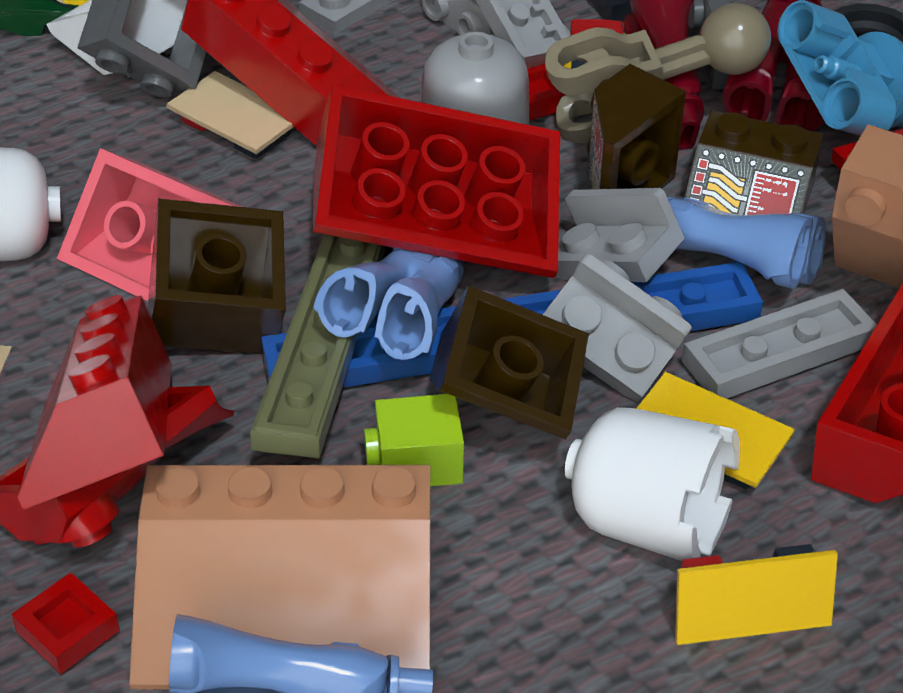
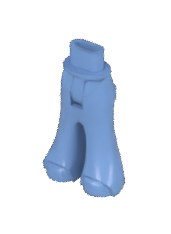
M667 197L685 238L676 249L708 252L728 257L756 270L766 280L772 279L776 285L791 289L796 288L798 283L810 286L814 282L819 269H821L826 239V223L823 217L802 213L738 215L709 206L707 202L685 197L684 199Z
M393 248V251L380 262L362 263L336 271L327 278L320 288L313 310L318 312L321 322L329 332L343 338L353 336L360 331L364 333L379 312L374 337L379 339L382 348L389 356L400 360L411 359L422 352H429L437 332L439 311L457 289L464 273V261Z
M177 614L171 647L169 692L432 693L433 670L399 667V656L391 654L384 656L362 648L356 643L332 642L331 644L324 645L294 643L240 631L201 618Z

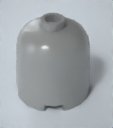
M469 32L448 38L430 53L424 65L421 102L529 125V76L525 59L510 42L494 35H488L483 32Z

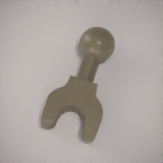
M735 2L724 4L713 10L703 22L699 35L658 49H654L646 30L632 34H620L613 29L595 27L555 42L546 53L545 66L551 83L559 92L566 94L557 105L556 120L558 131H560L562 137L571 142L588 143L591 137L592 120L585 123H575L573 120L580 115L592 113L591 98L594 89L603 80L609 79L629 64L662 80L708 64L715 70L729 75L744 74L755 69L765 59L771 45V31L766 18L753 6ZM570 61L585 62V64L577 68L563 67Z

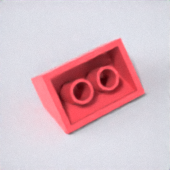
M100 148L57 259L135 296L141 295L144 300L148 301L158 198L243 206L144 163Z

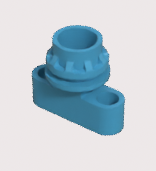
M798 0L790 4L780 18L778 38L825 123L831 128L857 136L862 135L868 124L885 130L895 126L903 127V41L884 32H869L857 37L845 16L839 12L805 0Z

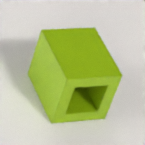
M439 394L375 400L376 427L364 428L366 465H430V486L463 484L464 440L455 396Z

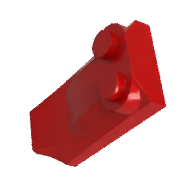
M210 385L170 387L164 454L172 445L219 421L233 417L235 410H227L221 407ZM28 457L0 476V524L11 532L15 539L33 541L36 545L69 542L75 548L91 545L110 533L112 530L110 522L119 512L116 502L145 477L147 465H155L161 457L23 510L17 496L29 459Z

